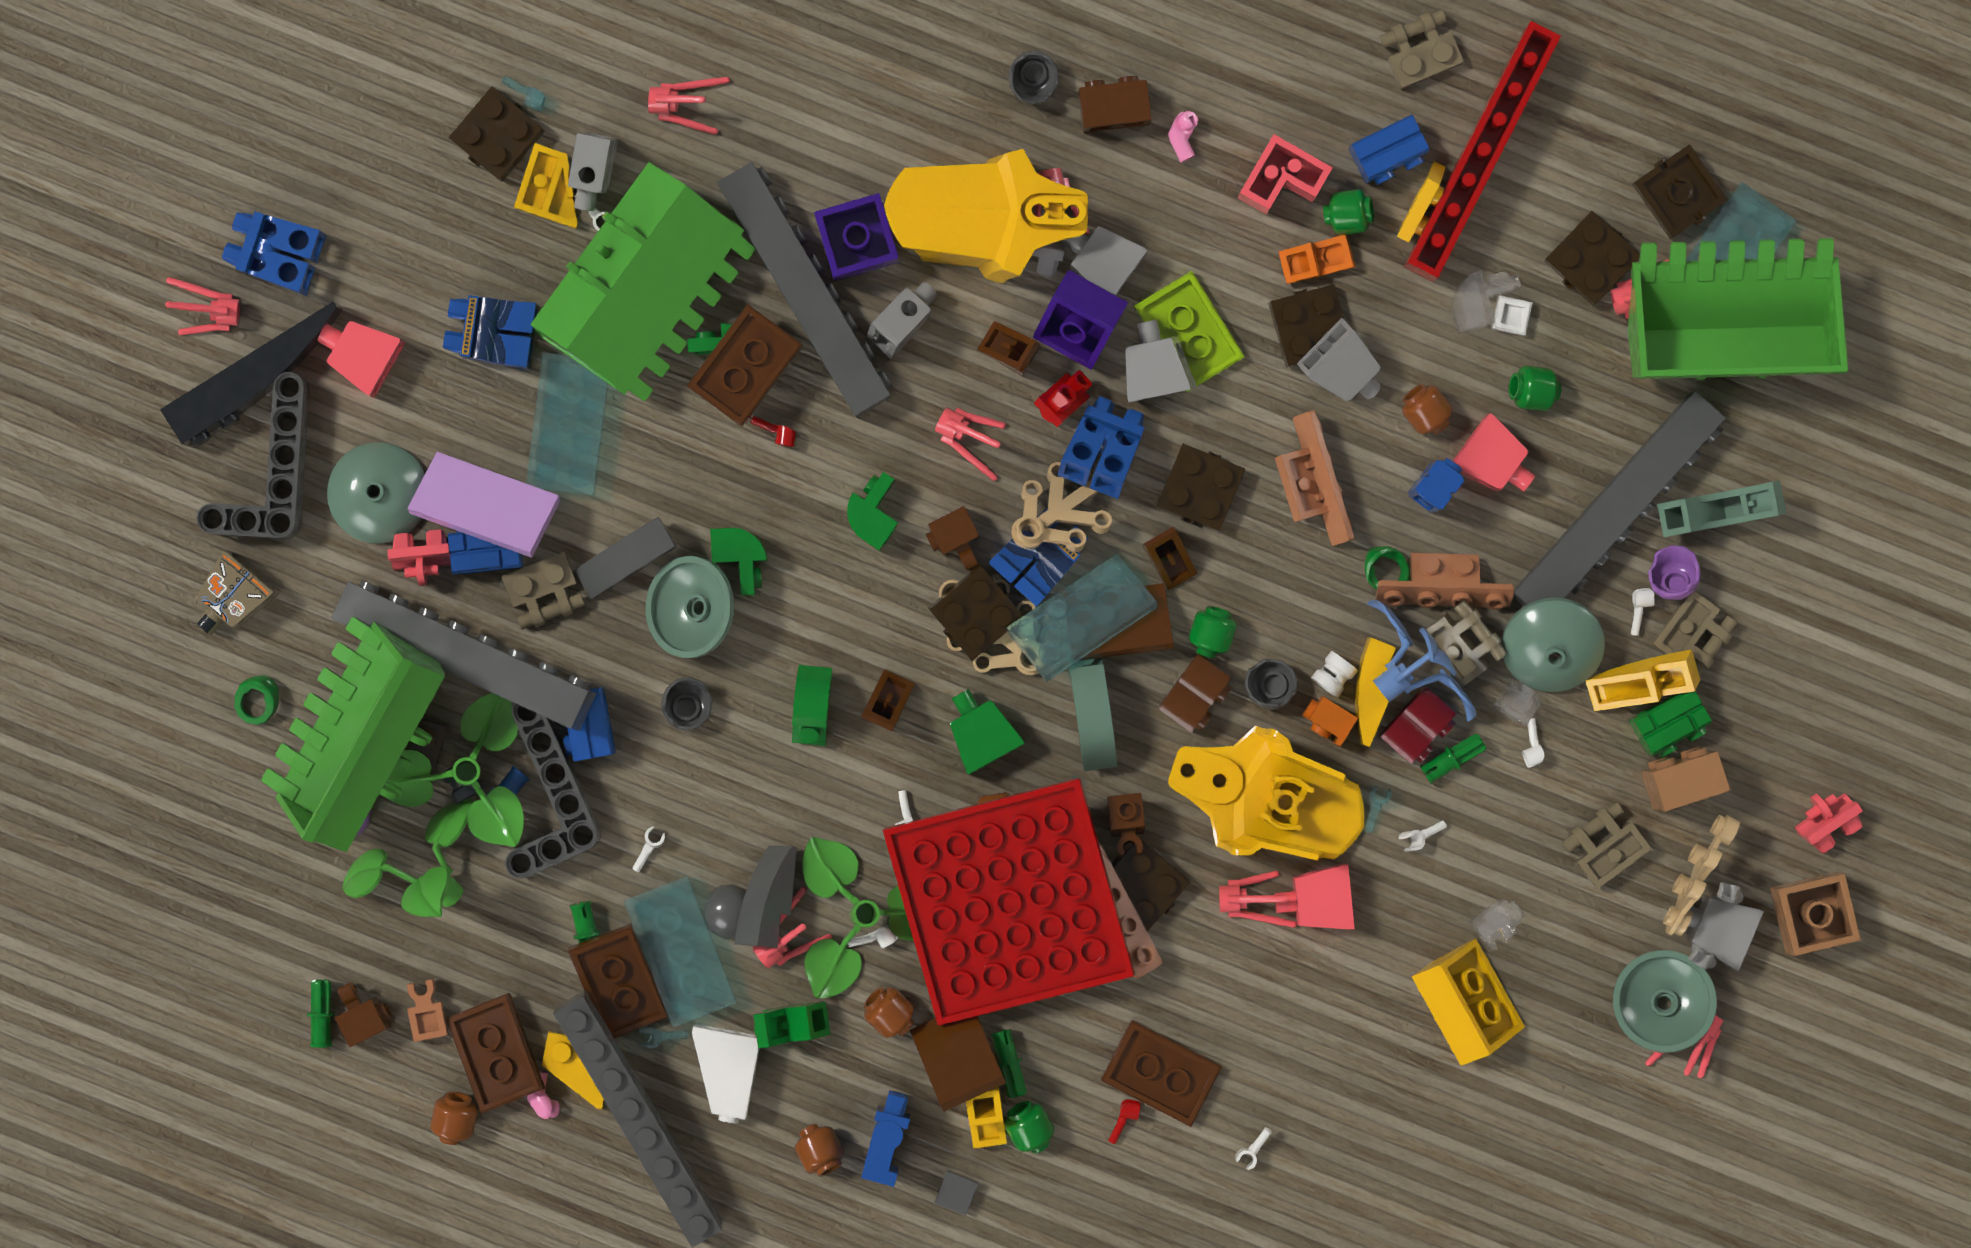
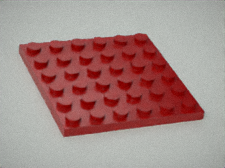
M1080 777L890 826L882 830L938 1026L1134 977V967Z

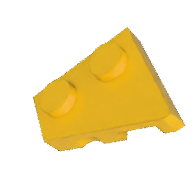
M534 143L513 208L576 229L578 223L574 208L572 187H568L570 174L566 153Z
M1433 161L1426 180L1419 189L1400 226L1397 237L1410 242L1414 233L1419 236L1421 235L1429 217L1424 215L1429 204L1436 206L1445 189L1440 186L1445 166Z
M549 1031L542 1066L594 1107L603 1109L605 1100L567 1036L563 1033Z

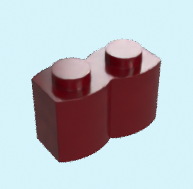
M1423 686L1382 731L1379 737L1409 764H1412L1415 760L1421 763L1433 750V747L1429 745L1437 735L1443 738L1454 727L1456 723L1452 719L1456 713L1429 688Z

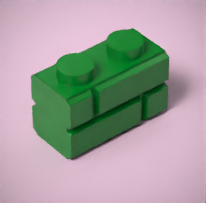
M1696 691L1674 694L1630 718L1629 723L1638 736L1645 752L1652 756L1658 754L1659 758H1662L1677 750L1678 748L1675 743L1687 737L1690 742L1706 734L1705 727L1711 724L1712 720L1702 705Z

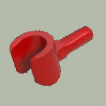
M753 416L751 424L777 434L775 444L787 447L794 446L796 433L793 429L787 426L772 424Z
M1131 1099L1122 1101L1117 1123L1108 1139L1110 1143L1116 1144L1127 1119L1138 1120L1140 1113L1139 1101Z

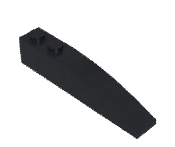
M334 301L160 409L180 443L186 446L193 444L194 447H198L212 438L210 433L220 426L223 429H227L240 421L239 415L273 390L274 381L280 374L292 372L319 343L317 340L322 329L327 324L332 326L343 311L341 307Z

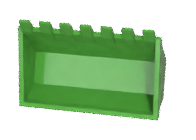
M650 162L645 166L613 212L610 214L606 211L603 214L602 218L605 220V223L575 264L569 261L565 266L569 272L530 324L538 336L617 391L625 395L629 390L642 401H646L653 391L650 386L638 378L643 369L647 367L659 377H663L670 368L668 363L655 354L662 343L677 354H680L687 344V341L672 330L678 321H683L693 330H697L704 321L701 315L689 307L696 296L711 307L715 306L721 298V294L707 284L712 274L716 273L728 283H732L737 276L738 271L724 260L728 252L732 249L748 260L755 251V247L741 236L744 229L717 211L687 185Z
M1819 238L1816 257L1804 258V240L1790 239L1788 240L1786 258L1775 259V241L1773 239L1759 241L1757 259H1745V241L1734 240L1729 242L1727 260H1715L1716 243L1714 241L1700 242L1698 261H1686L1687 245L1685 242H1672L1670 244L1669 261L1656 262L1657 244L1642 243L1639 262H1632V288L1627 328L1633 378H1695L1696 380H1705L1706 377L1756 376L1758 379H1765L1767 376L1846 374L1848 372L1841 282L1838 257H1833L1834 240L1832 238Z
M351 617L346 630L362 640L357 650L354 651L345 644L338 642L332 651V656L347 665L342 677L325 667L317 678L319 682L333 691L328 702L314 693H309L303 703L306 708L319 716L314 727L300 718H295L289 728L290 732L305 741L303 747L298 752L289 745L282 743L275 754L277 758L291 767L288 774L284 777L273 769L268 768L261 779L263 783L278 792L275 797L303 840L311 843L315 841L344 852L348 851L379 794L392 800L400 797L402 789L389 781L388 777L395 765L406 770L410 767L412 762L401 756L409 741L426 746L432 740V736L417 726L445 677L442 666L438 661L393 635L379 623L373 621L372 625L369 626L356 617Z

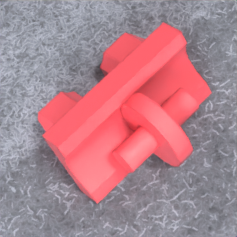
M442 529L426 532L425 546H415L413 534H395L393 549H387L388 560L391 561L393 570H404L405 578L417 577L419 586H427L428 576L439 575V567L451 566L449 543Z
M1815 793L1810 797L1814 807L1806 811L1805 815L1807 818L1794 827L1803 839L1813 845L1819 852L1826 853L1836 843L1830 834L1831 832L1840 827L1843 833L1850 835L1862 828L1858 814L1863 811L1857 802H1853L1845 793L1837 798L1834 794H1831L1824 800Z

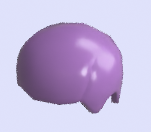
M1670 545L1658 550L1654 555L1653 564L1648 571L1649 581L1655 594L1664 599L1682 600L1691 595L1697 589L1701 578V569L1695 553L1685 546Z

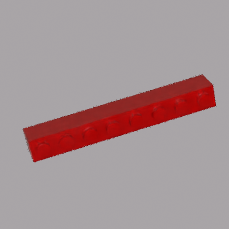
M1530 21L1524 28L1444 186L1445 189L1437 205L1433 207L1429 219L1403 268L1431 282L1438 279L1561 35L1533 21Z

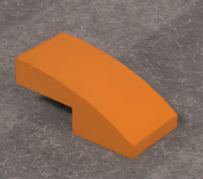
M1340 235L1319 242L1307 243L1278 251L1286 284L1356 268L1348 235Z

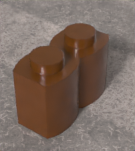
M1196 654L1158 709L1191 733L1195 727L1201 731L1212 716L1208 709L1216 700L1221 703L1230 692L1232 687L1227 683L1231 677L1199 654Z

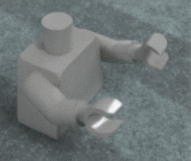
M1720 882L1719 890L1713 894L1712 898L1704 896L1699 908L1692 906L1689 911L1693 912V916L1689 924L1691 928L1686 938L1692 944V953L1688 959L1705 970L1715 967L1716 960H1718L1727 967L1739 971L1764 911L1738 904L1744 898L1740 886Z

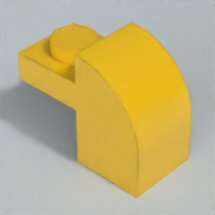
M999 1087L966 1101L973 1149L1007 1144Z

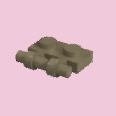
M1443 10L1433 14L1429 12L1418 16V20L1404 26L1398 24L1390 27V32L1379 36L1383 48L1396 44L1399 53L1390 56L1388 62L1400 90L1464 63L1452 32L1449 31L1438 36L1436 26L1447 22ZM1423 32L1427 41L1410 47L1408 38Z
M566 552L501 576L513 608L524 604L528 607L529 613L517 617L522 630L533 625L535 628L543 626L546 620L562 614L564 617L574 614L573 610L585 606L581 593L568 597L566 588L578 584ZM555 593L558 602L540 608L537 599Z
M1695 591L1684 598L1651 645L1663 654L1692 650L1700 676L1705 668L1709 669L1714 663L1712 658L1723 644H1728L1733 637L1731 632L1738 623L1726 616L1719 626L1713 619L1720 609ZM1706 630L1712 637L1701 650L1695 644Z
M1465 600L1454 608L1462 618L1456 623L1446 613L1425 629L1433 636L1438 643V647L1451 660L1457 672L1456 676L1452 674L1451 676L1461 688L1488 669L1490 664L1483 657L1485 653L1489 651L1496 661L1507 654V651L1499 643L1501 641L1500 637L1496 632L1491 633L1480 619L1482 615L1476 608L1472 610ZM1468 628L1481 641L1476 647L1464 633ZM1420 634L1419 636L1427 645L1425 638Z
M1617 802L1608 809L1602 808L1596 812V817L1582 828L1577 826L1571 831L1572 835L1562 842L1569 853L1579 846L1586 852L1575 862L1595 889H1599L1652 850L1633 822L1629 821L1619 828L1614 820L1624 814V811ZM1605 828L1610 836L1595 846L1590 838Z

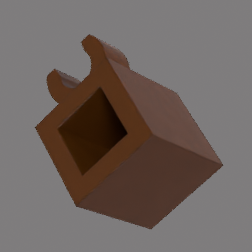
M965 506L928 524L931 531L925 535L934 552L941 550L943 556L956 550L966 571L978 565L968 543L980 538Z
M1141 793L1107 796L1111 838L1121 837L1117 843L1119 857H1124L1123 847L1127 843H1132L1136 846L1137 856L1142 855L1143 844L1141 839L1136 836L1145 834Z
M353 982L337 989L348 1011L334 1018L349 1048L391 1027L389 1022L392 1019L391 1012L384 1001L379 1002L377 996L362 1003Z

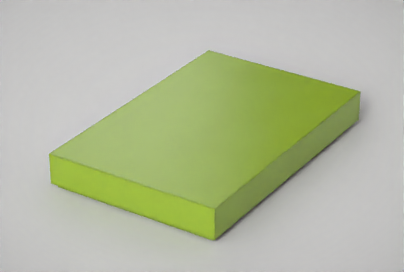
M1192 271L1134 305L1143 322L1157 320L1161 339L1177 336L1194 377L1196 387L1245 357Z

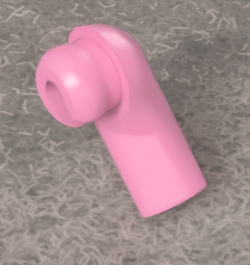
M1193 111L1179 113L1175 117L1168 133L1169 140L1180 163L1195 157L1188 141L1198 124V117Z
M539 1071L546 1088L548 1073ZM545 1089L527 1096L528 1102L539 1117L548 1119L549 1117L556 1118L559 1115V1102L551 1100L545 1093Z

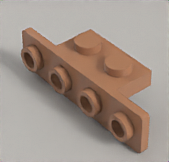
M1311 410L1293 417L1302 449L1275 457V461L1294 522L1322 514L1331 545L1335 546L1354 539L1353 526L1344 506L1342 489L1337 483L1332 467V457L1327 450L1323 438L1322 424L1317 418L1315 410Z
M1411 553V581H1378L1375 600L1392 607L1420 605L1425 608L1434 606L1456 607L1465 600L1470 607H1487L1497 610L1511 606L1514 585L1480 583L1479 555Z
M1099 844L1134 967V978H1141L1162 965L1163 962L1102 845Z

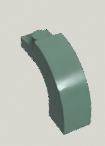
M1780 481L1657 504L1663 537L1787 514Z
M1071 650L1066 651L1084 772L1118 767L1102 658L1072 661Z

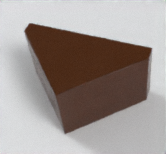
M994 321L977 350L1022 377L1037 353L1040 343Z
M1174 527L1142 545L1168 591L1197 574Z
M884 669L861 717L893 731L915 683Z

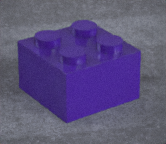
M880 193L814 212L835 282L899 263Z
M1068 270L1054 293L1033 338L1092 370L1128 302Z

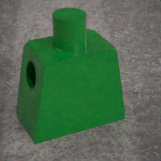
M970 689L951 698L961 717L949 724L968 775L1025 744L991 700L978 706Z

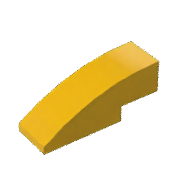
M1372 637L1367 638L1360 658L1355 691V713L1358 718L1356 726L1360 744L1366 747L1371 746L1389 702L1373 680L1387 670L1385 665L1391 661L1396 647Z
M1686 650L1640 660L1604 671L1587 679L1586 685L1594 711L1659 702L1662 696L1693 692L1700 682V676L1693 651Z

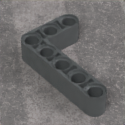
M284 372L274 381L265 506L206 504L199 509L196 516L197 524L202 531L222 536L291 539L300 531L310 396L309 384L302 376L292 372ZM290 380H297L299 384L298 393L293 397H287L284 393L286 383ZM287 414H295L297 418L295 428L291 431H285L282 427L283 418ZM291 447L295 454L294 460L288 465H283L280 461V453L284 448ZM288 480L292 485V493L288 498L282 499L279 497L277 489L281 482ZM214 510H218L222 515V523L219 527L213 529L208 524V516ZM252 512L256 517V524L253 529L246 531L242 526V517L246 513ZM286 514L290 519V526L287 531L280 533L275 527V522L280 515Z
M514 703L512 707L513 719L562 826L561 829L518 847L507 855L505 859L507 872L514 878L522 879L592 849L600 841L601 831L552 720L537 713L533 720L527 721L521 715L522 706ZM541 732L548 734L551 738V746L545 752L539 751L534 743L535 737ZM554 763L562 765L565 770V777L559 783L553 782L548 775V770ZM567 794L574 795L579 801V808L573 814L567 813L562 807V800ZM581 825L587 826L592 830L593 838L589 844H581L576 839V830ZM550 839L558 841L561 845L562 851L558 858H551L545 853V844ZM519 853L527 855L530 859V868L526 872H520L514 866V858Z

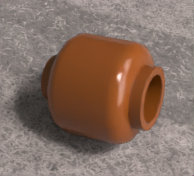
M1420 384L1404 396L1402 413L1417 433L1428 434L1432 432L1434 435H1437L1449 426L1450 421L1448 419L1452 414L1453 408L1436 386Z
M880 987L870 994L863 1005L866 1009L864 1013L866 1022L886 1038L897 1034L903 1036L914 1023L911 1019L914 1013L913 1004L893 987L885 989Z
M447 1092L445 1096L435 1101L430 1129L436 1136L440 1137L439 1140L442 1143L457 1145L460 1141L467 1140L473 1135L478 1107L472 1101V1098L465 1093Z
M812 1124L799 1133L801 1139L795 1144V1152L807 1173H817L819 1177H822L842 1165L841 1159L844 1156L845 1150L832 1127L823 1126L819 1128L817 1124Z

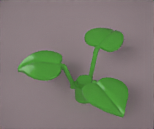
M490 693L479 698L467 708L461 719V734L466 740L477 743L470 757L457 760L452 770L430 775L431 763L425 755L414 750L403 751L401 756L412 763L408 770L395 765L388 780L402 789V793L396 800L387 799L406 807L420 806L428 802L433 796L431 781L453 777L460 785H472L481 800L473 802L467 812V824L472 834L487 843L515 847L520 841L524 825L521 803L511 790L502 786L493 788L486 795L477 782L480 776V767L475 761L482 746L490 751H501L514 742L518 728L512 715V702L499 695Z
M465 799L457 804L455 802L439 810L430 820L426 828L425 839L433 844V851L441 867H433L417 879L389 864H385L388 853L385 850L372 849L358 857L351 865L345 876L342 890L351 898L366 896L379 884L383 872H391L412 883L405 890L401 900V906L406 912L419 917H442V907L454 905L461 898L463 887L450 876L453 869L447 865L441 852V846L448 847L452 845L461 835L468 821V809L474 801L472 799Z
M813 837L809 840L802 860L803 877L808 888L821 898L831 897L839 889L853 904L850 909V919L854 927L844 938L841 945L835 940L823 939L814 943L805 956V973L814 997L828 998L846 990L859 976L862 966L861 957L856 951L846 949V947L861 928L875 925L880 916H889L888 926L895 936L905 941L914 940L898 886L890 890L887 895L889 909L879 910L877 904L870 900L859 901L857 897L853 896L844 887V885L852 883L858 874V860L854 852L839 842L824 840L818 837Z

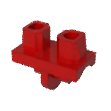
M1080 370L1072 376L1066 373L1034 402V405L1039 408L1043 419L1058 427L1090 398L1086 391L1093 384Z

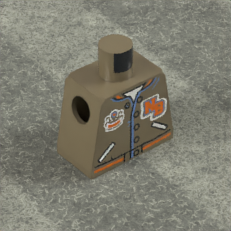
M224 550L197 593L196 598L207 609L196 621V624L210 635L216 631L223 621L231 628L238 629L276 598L279 592L232 552Z

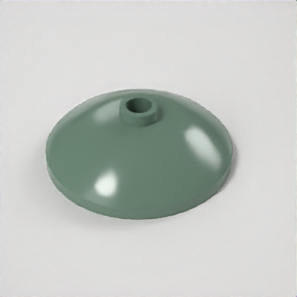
M382 442L360 445L347 452L337 462L330 475L327 499L332 516L346 533L358 540L375 544L393 542L395 534L412 532L422 520L421 517L410 514L407 508L425 475V471L417 459L401 447ZM377 485L380 488V494L376 498H371L369 489Z
M684 556L668 562L655 575L647 593L646 620L654 640L663 650L681 658L704 656L721 644L731 627L734 615L733 592L726 575L716 564L705 558ZM702 604L704 605L703 613L701 612Z
M1544 598L1522 607L1509 620L1502 637V647L1507 651L1503 658L1511 674L1524 685L1545 692L1565 691L1582 684L1598 669L1605 650L1604 633L1596 616L1582 604L1565 598ZM1554 652L1561 654L1555 659L1549 657Z
M1657 950L1645 953L1631 961L1623 969L1615 984L1613 1009L1616 1020L1629 1039L1647 1050L1659 1053H1672L1687 1049L1702 1039L1713 1023L1717 1008L1714 984L1706 970L1688 959L1689 956L1671 950ZM1661 998L1669 999L1671 1002L1670 1008L1667 1010L1660 1009L1657 1004L1658 1000Z

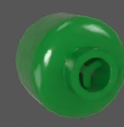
M1361 189L1335 192L1330 197L1329 205L1323 206L1325 224L1332 225L1337 235L1363 233L1369 228V223H1374L1375 215L1372 197L1366 196Z
M1526 365L1521 367L1517 373L1512 374L1508 386L1509 397L1518 408L1525 410L1547 411L1553 406L1555 401L1559 400L1562 392L1561 382L1557 381L1554 371L1549 368Z
M1207 606L1206 610H1199L1196 613L1189 634V641L1197 647L1196 653L1205 657L1216 658L1217 653H1227L1230 650L1237 629V623L1231 618V612L1219 607Z
M1023 1101L1013 1106L1007 1112L1008 1117L1005 1120L1004 1127L1016 1149L1021 1152L1031 1151L1035 1154L1049 1146V1140L1054 1134V1125L1040 1104Z

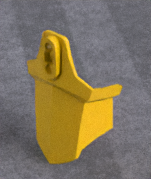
M1024 149L990 158L985 164L904 168L893 182L884 203L889 225L902 248L914 250L923 262L978 267L986 279L997 283H1005L1011 278L1019 277L1035 250L1058 241L1080 237L1086 233L1088 228V195L1082 190L1064 186L1037 174ZM1041 205L1045 209V214L1041 217H1036L1032 213L1033 206ZM1069 206H1075L1079 210V215L1076 218H1070L1064 213Z
M1254 726L1233 746H1183L1177 751L1168 778L1169 786L1197 805L1210 817L1216 847L1224 849L1232 855H1252L1259 849L1265 848L1317 861L1319 858L1334 860L1354 843L1364 829V804L1359 785L1349 781L1346 778V774L1294 753L1289 739L1272 728L1266 729ZM1184 764H1191L1195 770L1194 775L1183 776L1181 767ZM1217 774H1222L1226 779L1222 787H1216L1213 783V777Z

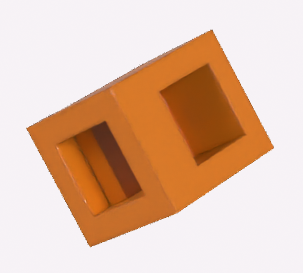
M1320 696L1318 701L1312 699L1302 714L1306 720L1313 723L1310 728L1312 731L1325 739H1328L1330 734L1334 736L1332 744L1337 747H1341L1358 719L1324 696Z

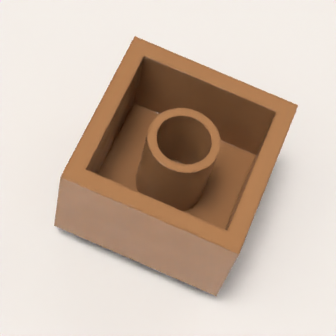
M1697 746L1680 752L1681 758L1674 760V757H1662L1648 762V769L1640 771L1653 810L1666 812L1731 791L1718 751H1708L1706 747L1700 748Z
M1832 872L1770 887L1786 954L1797 956L1861 940L1844 873Z

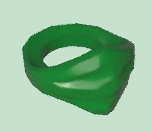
M1389 546L1369 549L1364 563L1367 582L1377 590L1378 585L1373 565L1383 556L1393 559L1398 564L1400 576L1397 581H1408L1409 567L1404 555L1400 551Z
M269 676L250 677L240 684L235 693L234 708L238 716L246 723L256 725L269 721L278 708L279 690L275 681ZM252 689L259 690L265 695V712L259 717L249 715L243 708V698Z

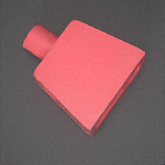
M352 321L348 322L343 332L327 324L322 329L317 340L319 343L332 349L327 363L363 393L372 398H375L405 345V342L397 337Z
M1491 413L1485 415L1453 459V462L1462 468L1461 475L1497 492L1508 481L1524 492L1535 478L1533 473L1520 465L1529 451Z
M1346 863L1293 876V891L1274 893L1275 896L1286 895L1288 897L1287 902L1275 903L1276 913L1296 912V921L1299 926L1355 929L1349 867Z

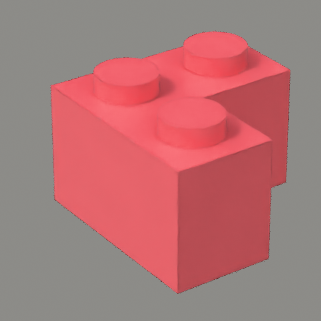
M1273 134L1237 198L1265 215L1283 186L1313 202L1333 167Z

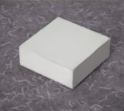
M1499 295L1491 330L1525 336L1533 302Z

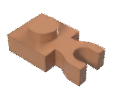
M434 979L426 980L427 992L425 994H419L416 991L415 982L407 984L408 993L416 1005L407 1009L414 1042L449 1035L443 1001L435 1003L433 1001L436 988Z

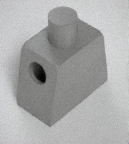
M589 132L577 133L568 187L577 188L574 208L594 212L597 193L602 194L608 191L619 139ZM589 167L595 172L593 182L589 181L586 177V171Z
M1100 226L1096 228L1090 238L1082 235L1065 239L1062 242L1063 245L1077 254L1070 266L1072 271L1117 296L1148 251L1144 247Z
M923 282L914 292L905 288L871 323L866 339L888 359L892 360L927 321L931 313L929 305L938 296L937 292L926 282ZM903 312H908L912 316H907Z
M1343 318L1297 363L1311 380L1345 401L1351 400L1358 392L1365 399H1371L1380 390V384L1373 378L1379 372L1380 365L1358 334Z
M1157 320L1138 323L1141 344L1128 346L1125 350L1128 402L1196 388L1194 377L1177 336L1161 339Z

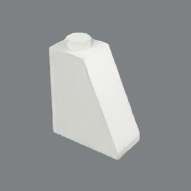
M695 1024L692 1036L711 1113L719 1115L718 1120L723 1122L738 1123L739 1119L745 1120L748 1115L760 1050L756 1035Z

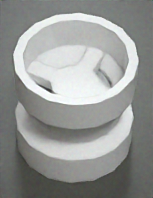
M1331 651L1325 658L1326 664L1322 669L1316 670L1311 679L1338 698L1344 690V683L1352 679L1358 670L1338 654Z

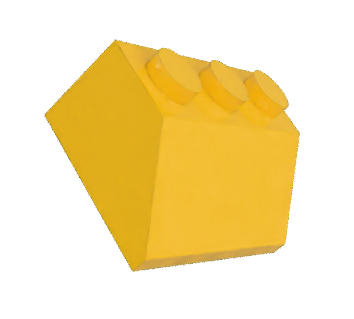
M1476 938L1434 960L1412 976L1418 991L1424 998L1434 1020L1440 1027L1461 1066L1491 1055L1525 1028Z

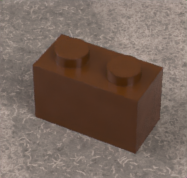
M1125 76L1118 78V83L1105 84V80H1092L1085 82V87L1079 88L1078 96L1083 133L1150 125L1151 112L1147 80H1139L1138 76Z

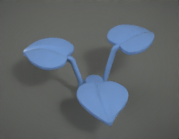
M1370 600L1367 605L1377 608L1387 616L1396 628L1401 641V648L1394 658L1385 665L1387 670L1373 680L1385 698L1390 702L1404 691L1408 694L1418 687L1435 681H1441L1453 689L1459 696L1466 711V721L1476 717V710L1472 701L1461 686L1445 670L1440 669V673L1410 684L1414 680L1411 673L1428 660L1444 666L1453 676H1456L1457 672L1447 654L1438 647L1436 640L1423 627L1419 631L1426 640L1429 652L1408 668L1403 663L1396 666L1409 646L1412 647L1414 644L1404 625L1393 611L1378 600Z

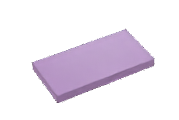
M436 452L407 509L412 515L532 558L561 500L557 494Z

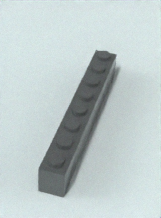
M750 162L718 181L719 188L855 417L858 418L890 399L891 396L888 390L893 387L885 372L881 370L877 373L870 362L876 357L867 342L859 343L853 332L858 330V327L849 312L842 314L836 303L841 298L832 283L825 286L819 276L824 270L815 254L813 253L808 256L803 249L802 244L807 241L797 224L790 227L784 217L790 212L780 195L773 198L767 187L772 182L764 168L756 169L754 164Z
M1697 391L1689 393L1514 588L1513 597L1520 604L1526 606L1531 602L1544 598H1565L1570 591L1575 595L1588 581L1585 577L1587 572L1592 567L1599 569L1610 557L1611 554L1607 550L1616 541L1618 544H1621L1633 531L1630 527L1631 523L1638 516L1643 519L1655 507L1656 504L1652 500L1660 491L1666 494L1675 485L1678 478L1674 475L1682 466L1688 469L1699 458L1701 454L1697 450L1705 441L1710 444L1723 431L1720 424L1726 417Z
M362 579L359 585L347 582L331 619L346 626L351 617H356L369 626L375 621L384 626L393 635L438 661L444 671L570 729L581 730L597 694L587 689L590 683L573 675H570L569 680H566L557 675L559 672L558 668L540 661L539 666L527 662L529 655L510 647L508 653L498 649L499 641L480 634L478 639L467 634L469 631L468 627L450 620L449 625L437 621L439 614L429 609L420 607L419 612L408 607L409 600L391 593L389 598L378 594L380 587Z
M586 990L556 1006L553 1015L691 1247L693 1248L722 1231V1220Z

